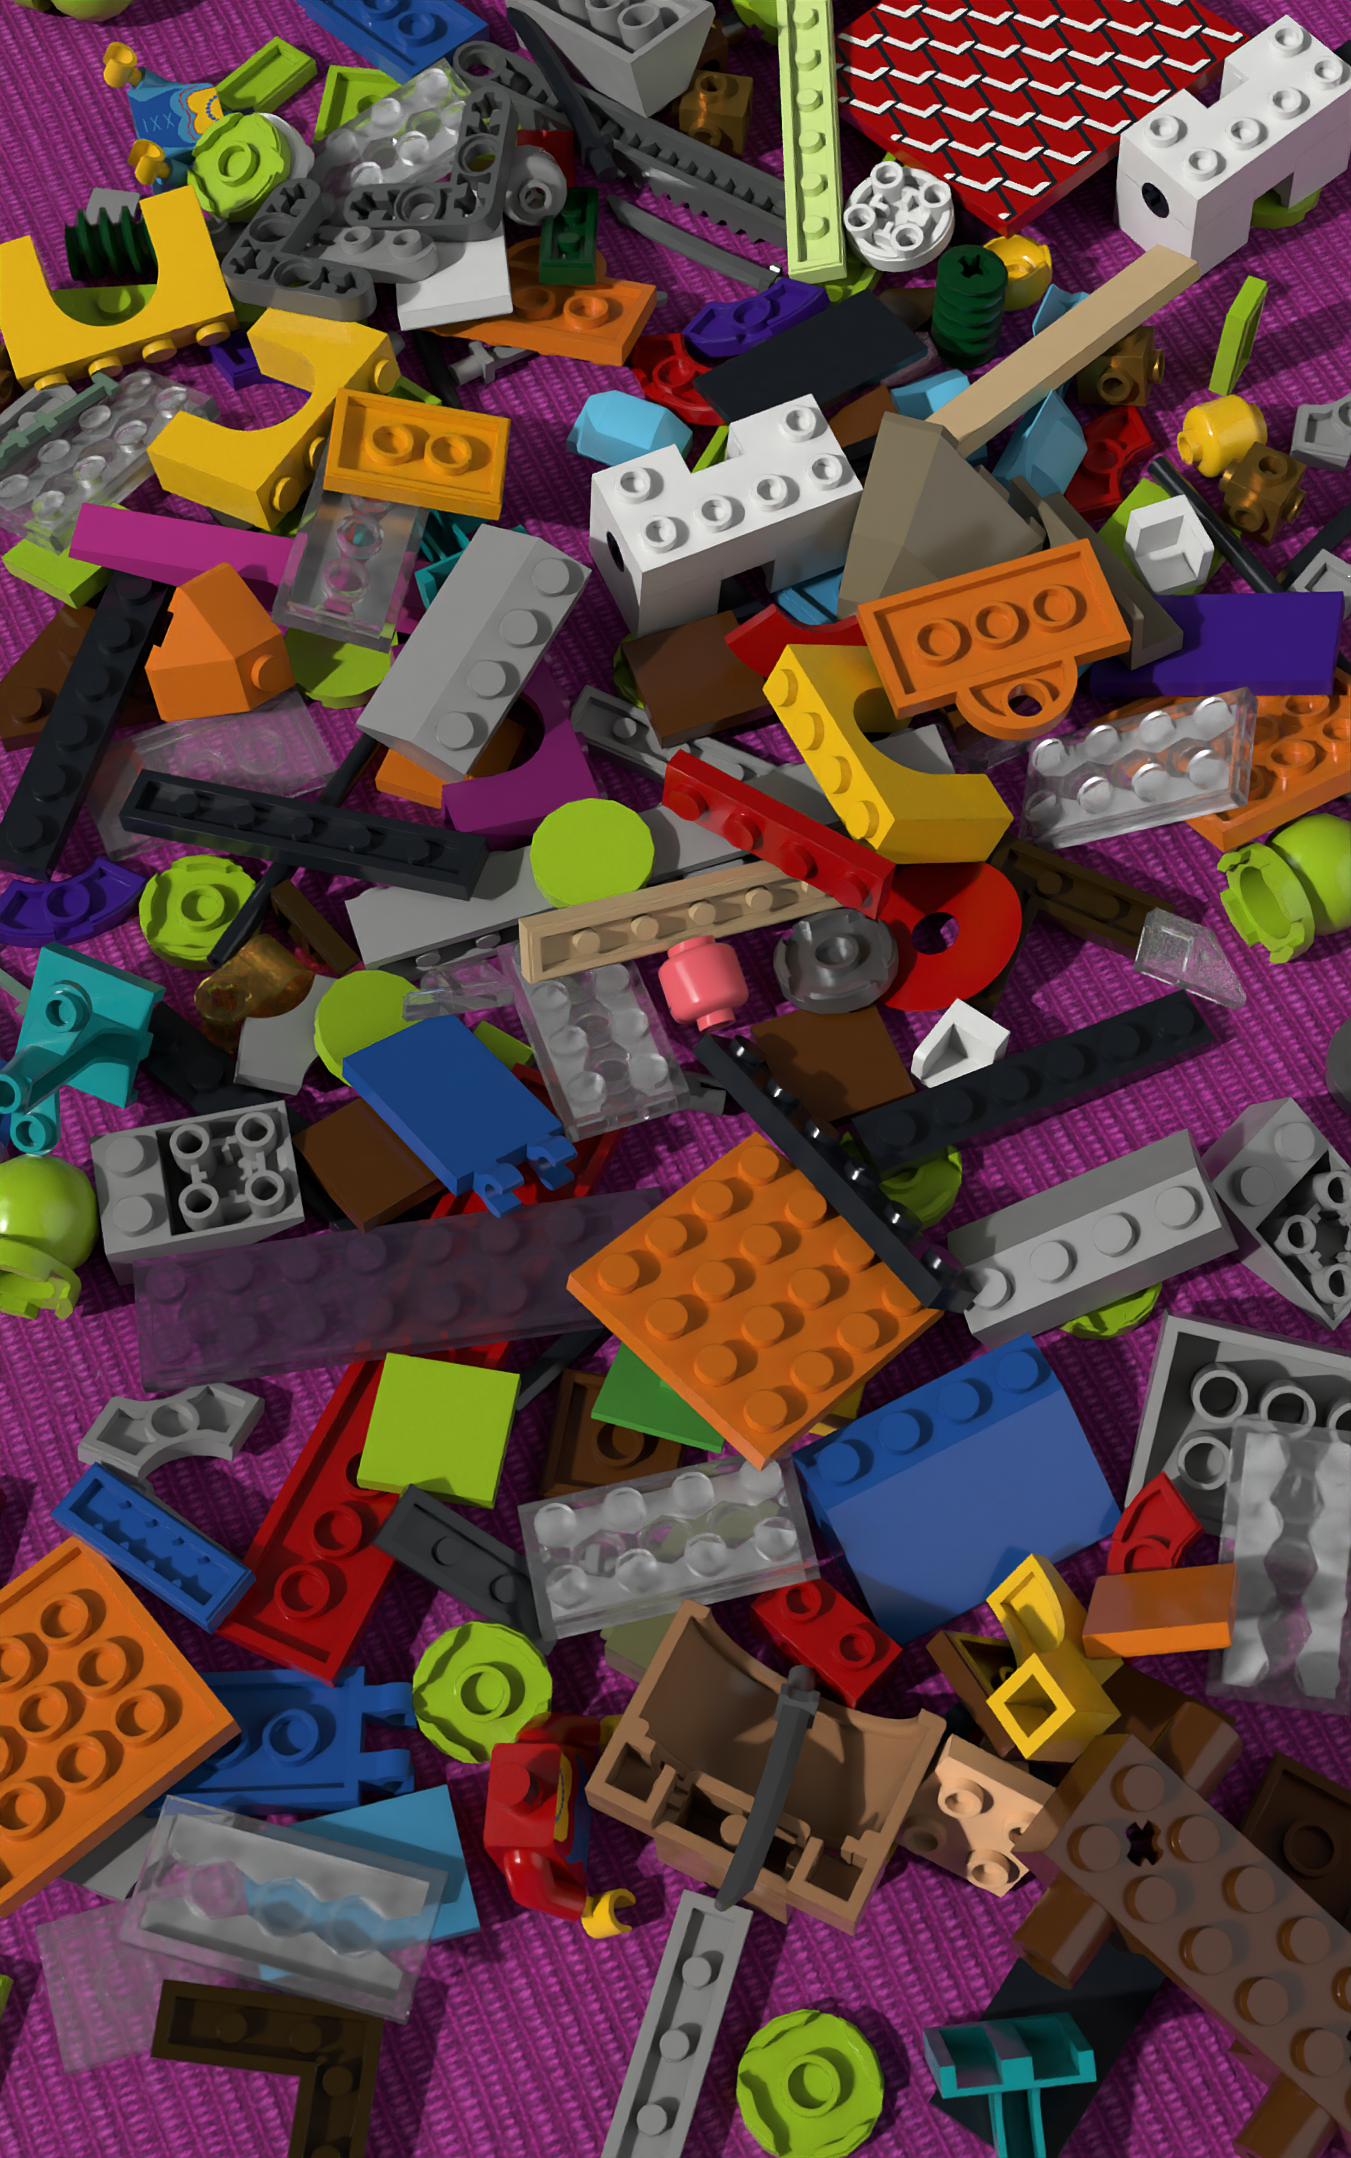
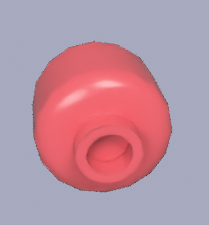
M712 935L692 938L671 947L667 951L669 959L660 967L658 975L675 1022L682 1025L697 1024L702 1034L714 1032L734 1024L736 1019L733 1012L740 1009L748 1001L749 991L733 947L725 943H716Z

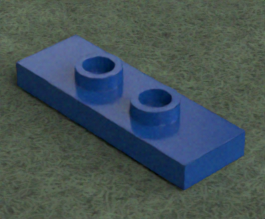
M96 1461L50 1513L57 1525L211 1635L256 1581L252 1570Z

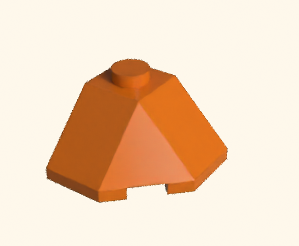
M222 562L176 588L167 610L174 613L162 646L153 645L145 665L147 677L162 720L174 722L248 712L296 685L281 630L231 564Z

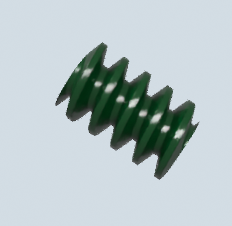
M122 206L118 222L113 223L106 208L100 207L96 224H90L84 209H77L74 225L68 226L67 222L65 223L66 254L73 281L83 279L86 265H88L92 276L96 280L105 278L108 263L117 278L127 276L130 261L140 277L148 276L152 260H154L158 269L156 253L143 213L141 214L140 221H135L128 206Z
M969 244L955 246L943 253L938 261V276L936 277L930 337L937 347L938 356L943 364L955 369L971 370L982 367L994 358L999 348L1001 321L1003 319V308L1008 287V270L998 255L982 246Z

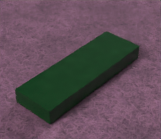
M567 188L566 200L555 218L554 214L548 215L542 219L539 285H595L599 188Z

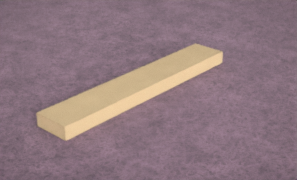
M1156 244L924 421L944 425L959 441L956 451L965 459L1044 399L1051 389L1053 391L1198 281L1201 278L1198 261L1160 244Z
M762 860L520 918L518 923L522 976L532 985L668 951L671 947L692 938L712 935L717 939L845 906L836 901L834 897L800 879L786 875L780 868Z

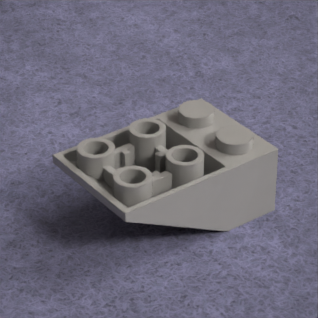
M1292 1097L1249 1105L1201 1157L1239 1248L1229 1252V1254L1327 1331H1334L1351 1311V1168Z
M284 1100L89 1137L105 1254L119 1286L186 1273L305 1221Z

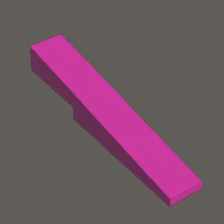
M82 502L68 557L177 587L218 564L227 562L234 567L266 611L290 617L287 601L307 541ZM339 547L341 558L323 574L328 598L317 609L355 619L352 603L370 587L364 563L375 553ZM409 558L403 559L384 628L412 635L425 614L414 572L434 563ZM290 609L296 618L302 620L304 613Z

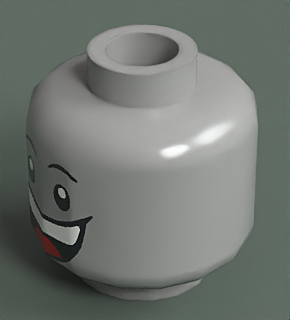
M533 145L516 146L513 153L503 212L517 224L528 227L542 225V219L545 216L554 214L555 218L562 210L567 196L566 179L555 158L543 148Z

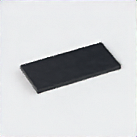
M866 288L694 378L693 388L729 426L732 422L808 394L813 395L821 412L928 356V346L869 288Z
M1106 1941L1073 1989L1070 1990L1064 1989L1044 1976L1039 1975L1023 1958L1018 1957L979 2020L980 2022L1069 2012L1093 2049L1097 2081L1040 2088V2108L1046 2158L1059 2157L1167 1976L1144 1954L1119 1952ZM937 2088L928 2104L995 2150L988 2094L943 2099Z

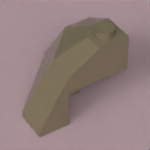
M885 411L851 534L838 596L836 623L853 615L857 617V605L1043 551L1047 531L1033 517L1021 518L1007 503L1010 493L983 465L973 468L956 451L959 441L944 425Z

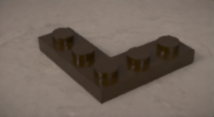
M1004 833L990 865L1007 877L1018 894L1022 909L1021 933L1016 949L1002 972L983 990L963 1002L991 1019L1034 918L1150 966L1176 905Z
M163 1979L150 2059L299 2078L287 2158H364L386 2008Z

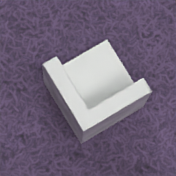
M1185 494L1133 510L1130 513L1123 548L1151 595H1170L1206 583L1214 553V545Z
M957 998L916 1049L910 1073L911 1082L922 1090H926L1003 1060L1010 1031Z

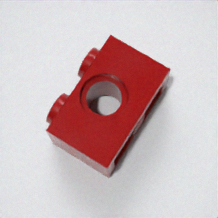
M802 1560L804 1569L778 1575L750 1605L748 1630L790 1668L796 1665H806L814 1669L817 1674L815 1690L821 1692L820 1695L822 1697L862 1712L898 1672L903 1649Z

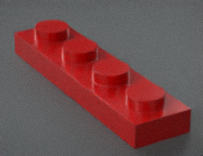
M679 749L666 764L662 805L671 809L680 818L695 822L726 839L734 847L747 850L780 868L786 875L810 884L834 897L843 906L854 908L873 919H876L888 904L896 863L682 749Z

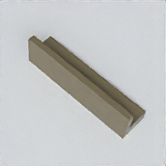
M1022 475L1009 480V505L1022 519L1033 517L1047 531L1043 551L1081 539H1089L1132 639L1129 652L1117 655L1130 671L1182 649V629L1059 491L1041 498Z

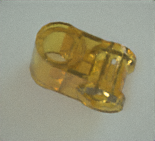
M270 934L257 935L248 941L236 956L214 974L204 979L197 987L194 1000L196 1010L202 1018V1034L225 1053L238 1052L241 1035L238 1021H240L242 1028L246 1017L270 1018L293 1010L305 1000L315 974ZM212 993L214 994V998H215V1002H216L214 1005H213V1001H212V997H211V994H212Z

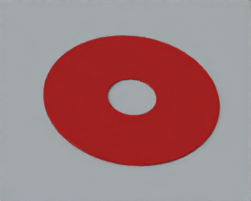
M982 861L919 863L896 874L893 878L886 907L876 919L866 915V919L873 920L878 924V919H880L889 926L896 940L899 954L898 974L887 992L876 1000L897 1010L927 1012L950 1007L957 998L965 1001L988 986L1009 962L1021 933V904L1016 890L1007 877L993 866ZM937 912L952 915L958 922L959 932L955 942L948 949L931 955L923 954L915 949L912 943V932L922 918Z

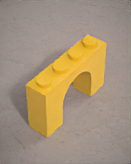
M193 184L139 200L158 261V280L155 291L147 305L137 315L120 324L91 326L67 316L57 306L41 254L30 235L0 244V329L16 378L25 392L33 387L40 391L62 384L69 385L70 382L89 376L92 377L99 371L110 378L119 374L123 370L124 365L143 359L147 363L161 362L173 357L177 353L176 349L197 342L200 346L215 345L228 339L231 335L230 332L241 329Z
M268 308L247 332L261 374L311 392L309 400L289 419L268 428L252 431L230 429L179 410L146 449L162 489L272 532L284 516L295 508L300 495L315 477L326 469L338 387L385 395L394 388L397 380L400 378L401 373L387 333L356 322H339Z
M786 645L762 690L852 840L896 864L986 862L1014 819L987 775L929 774L915 771L891 760L866 739L862 732L893 733L907 728L914 717L896 719L868 646Z

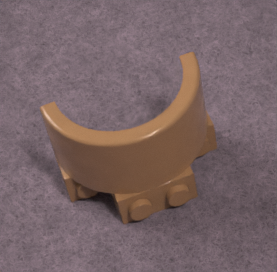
M691 1599L684 1600L585 1787L588 1805L654 1837L658 1861L719 1891L748 1820L768 1760L778 1721L774 1720L780 1689L782 1683L787 1684L788 1679L763 1665L738 1646L720 1628L710 1608ZM820 1696L812 1729L806 1728L794 1776L754 1889L743 1897L740 1902L785 1924L788 1923L794 1909L797 1908L854 1937L885 1872L886 1859L890 1847L947 1726L945 1719L923 1708L918 1716L910 1719L878 1717L842 1706Z

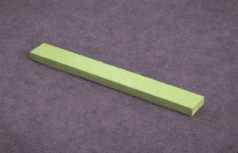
M777 0L790 279L807 284L846 278L847 264L843 223L844 208L832 0Z

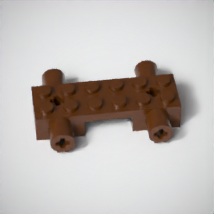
M1187 1701L1181 1704L1149 1749L1132 1733L1096 1735L1010 1850L1012 1855L1048 1886L1009 1941L1013 1951L1032 1966L1039 1975L1067 1990L1073 1989L1106 1941L1119 1952L1144 1954L1236 2038L1228 2052L1269 2088L1232 2142L1234 2152L1240 2158H1320L1329 2144L1336 2150L1351 2153V1934L1206 1802L1244 1750L1243 1741L1230 1725L1205 1707Z

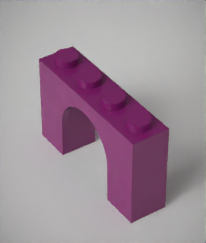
M405 644L390 646V668ZM549 648L506 718L517 722L526 729V735L537 749L536 754L520 767L504 773L442 785L440 820L442 829L487 837L490 853L494 851L510 852L530 846L533 834L546 816L566 803L587 798L608 800L601 778L593 779L589 770L590 757L585 736L581 731L574 733L570 723L571 708L567 692L563 686L556 687L553 681V666Z

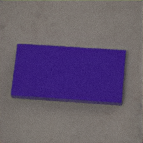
M1344 592L1151 595L1182 629V649L1132 671L1128 669L1117 655L1092 663L1089 678L1092 697L1333 695L1345 611Z

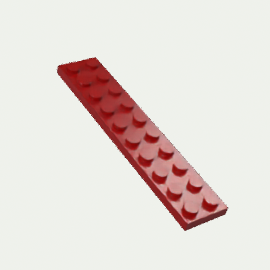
M517 1062L511 1070L512 1074L563 1124L562 1136L567 1138L577 1151L576 1158L564 1163L574 1174V1180L552 1191L541 1182L536 1172L526 1162L515 1166L524 1179V1185L513 1190L512 1193L518 1197L522 1205L518 1210L500 1219L489 1211L484 1201L473 1189L456 1197L446 1188L241 1562L252 1570L256 1581L213 1633L284 1667L315 1678L333 1689L336 1688L338 1677L343 1668L347 1667L400 1565L369 1545L400 1494L361 1488L358 1486L356 1479L387 1352L501 1371L632 1121L631 1108L603 1097L601 1115L576 1122L575 1127L557 1078Z

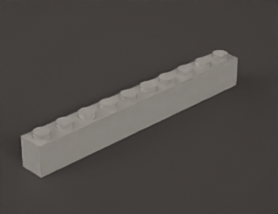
M935 724L919 729L903 728L893 732L886 739L871 743L891 760L915 771L929 774H956ZM787 763L777 767L769 774L742 781L841 835L852 839L807 763ZM662 802L653 809L637 813L649 827L655 848L656 862L654 873L652 872L647 888L682 880V875L738 859H742L744 865L763 860L747 850L734 847L726 839L695 822L680 818L671 809L663 806ZM531 845L510 852H491L470 902L395 886L390 888L386 886L374 887L366 890L357 898L345 901L365 970H382L401 976L410 982L515 950L520 945L518 919L558 910V908L549 904L535 885L529 858Z

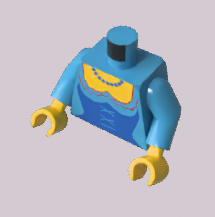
M111 43L102 58L106 65L103 75L109 86L122 88L126 83L130 84L127 96L138 140L134 142L127 161L131 166L137 167L135 176L138 181L144 185H151L154 196L188 185V168L193 172V164L196 159L191 154L197 141L210 125L228 114L241 112L246 116L255 113L253 106L222 112L215 86L210 83L184 84L167 80L144 66L135 69L138 61L137 55L129 46L123 43Z

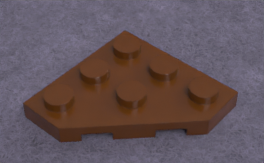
M107 586L79 609L65 604L0 681V736L6 752L36 746ZM163 623L153 644L159 647L162 646L166 636ZM147 660L116 729L162 720L145 670Z

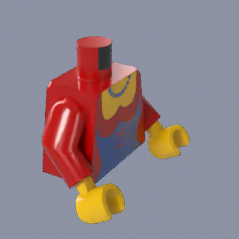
M543 1712L533 1716L516 1733L515 1743H495L492 1749L483 1834L484 1849L506 1877L513 1899L523 1907L569 1922H576L581 1917L587 1934L596 1939L628 1933L632 1931V1927L618 1922L614 1914V1908L618 1909L634 1905L636 1899L633 1894L627 1889L619 1888L587 1896L585 1889L592 1807L588 1805L585 1787L596 1767V1754L592 1751L598 1746L599 1750L604 1753L624 1714L608 1715L599 1722L597 1716Z

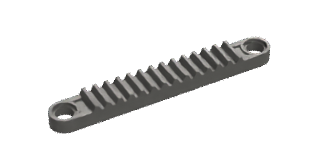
M471 41L463 44L456 50L453 56V84L463 96L468 98L474 91L484 86H500L508 92L519 114V123L522 129L573 130L537 64L486 41ZM475 64H482L491 68L493 72L487 76H475L467 72L466 69ZM573 82L601 135L604 136L607 133L612 135L614 140L613 160L618 170L617 178L622 180L626 175H629L638 188H641L646 183L651 186L654 195L660 197L664 192L669 194L673 205L677 207L684 201L689 204L692 214L696 216L701 211H705L711 223L715 225L720 220H723L727 223L730 232L734 234L742 229L746 232L748 240L753 243L761 238L788 251L784 181L649 117L646 119L624 105ZM574 132V149L579 160H581V144Z

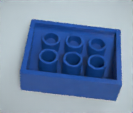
M1029 1332L791 1453L789 1481L868 1619L901 1648L988 1603L986 1599L1031 1553L1047 1556L1052 1565L1056 1567L1112 1537L1122 1517L1063 1386Z

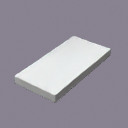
M473 191L477 198L475 209L483 207L477 197V191ZM423 203L418 205L411 212L409 220L413 222L425 220L433 213L435 204ZM473 213L465 214L466 218L473 215ZM503 214L499 227L493 234L484 239L476 241L434 242L440 263L437 270L431 276L419 282L411 284L396 283L397 311L401 331L511 314L513 312Z

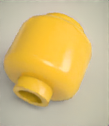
M1235 394L1197 405L1188 410L1183 420V431L1177 435L1179 454L1185 464H1193L1200 474L1208 478L1221 476L1233 458L1240 461L1243 460L1255 441L1263 445L1266 444L1268 435L1266 422L1256 404L1248 403L1244 398Z

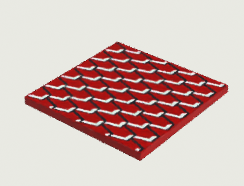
M882 0L834 36L838 116L909 168L926 171L945 182L951 190L953 200L1002 236L1010 239L1119 155L1122 132L1183 88L1194 97L1223 74L1225 58L1249 42L1251 37L1195 0Z

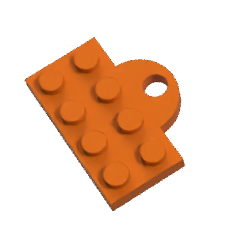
M541 237L522 241L507 249L513 312L511 314L418 330L433 332L443 337L456 336L483 341L492 346H510L537 351L546 356L559 355L581 359L600 366L613 365L622 367L657 305V286L607 277L606 260L598 249L595 285H539Z
M1088 538L857 605L856 618L897 720L956 703L962 716L973 727L989 736L1002 740H1028L1044 735L1054 729L1066 717L1072 706L1078 680L1077 667L1129 652L1132 640ZM1026 695L1036 699L1040 703L1042 710L1033 716H1021L1012 711L1008 702L1014 697Z

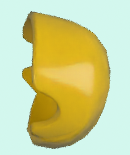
M1015 234L1010 239L1004 236L991 239L983 246L998 255L1008 270V287L1006 289L1004 311L1010 312L1027 309L1040 300L1052 278V258L1048 245H1041L1033 238Z

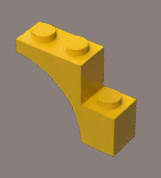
M1031 1553L986 1599L1005 1630L1017 1663V1670L986 1702L1026 1760L1073 1763L1084 1752L1096 1735L1103 1734L1121 1716V1713L1101 1685L1124 1662L1121 1658L1086 1659L1082 1633L1088 1614L1047 1556Z

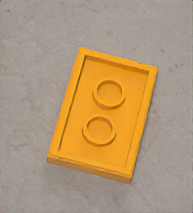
M338 387L323 490L499 521L511 419Z

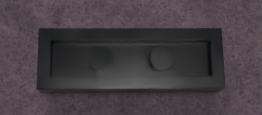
M411 1483L404 1487L369 1545L484 1620L502 1621L525 1632L543 1652L544 1657L549 1656L567 1624L555 1626L551 1603L548 1597L551 1593L565 1585L563 1582Z

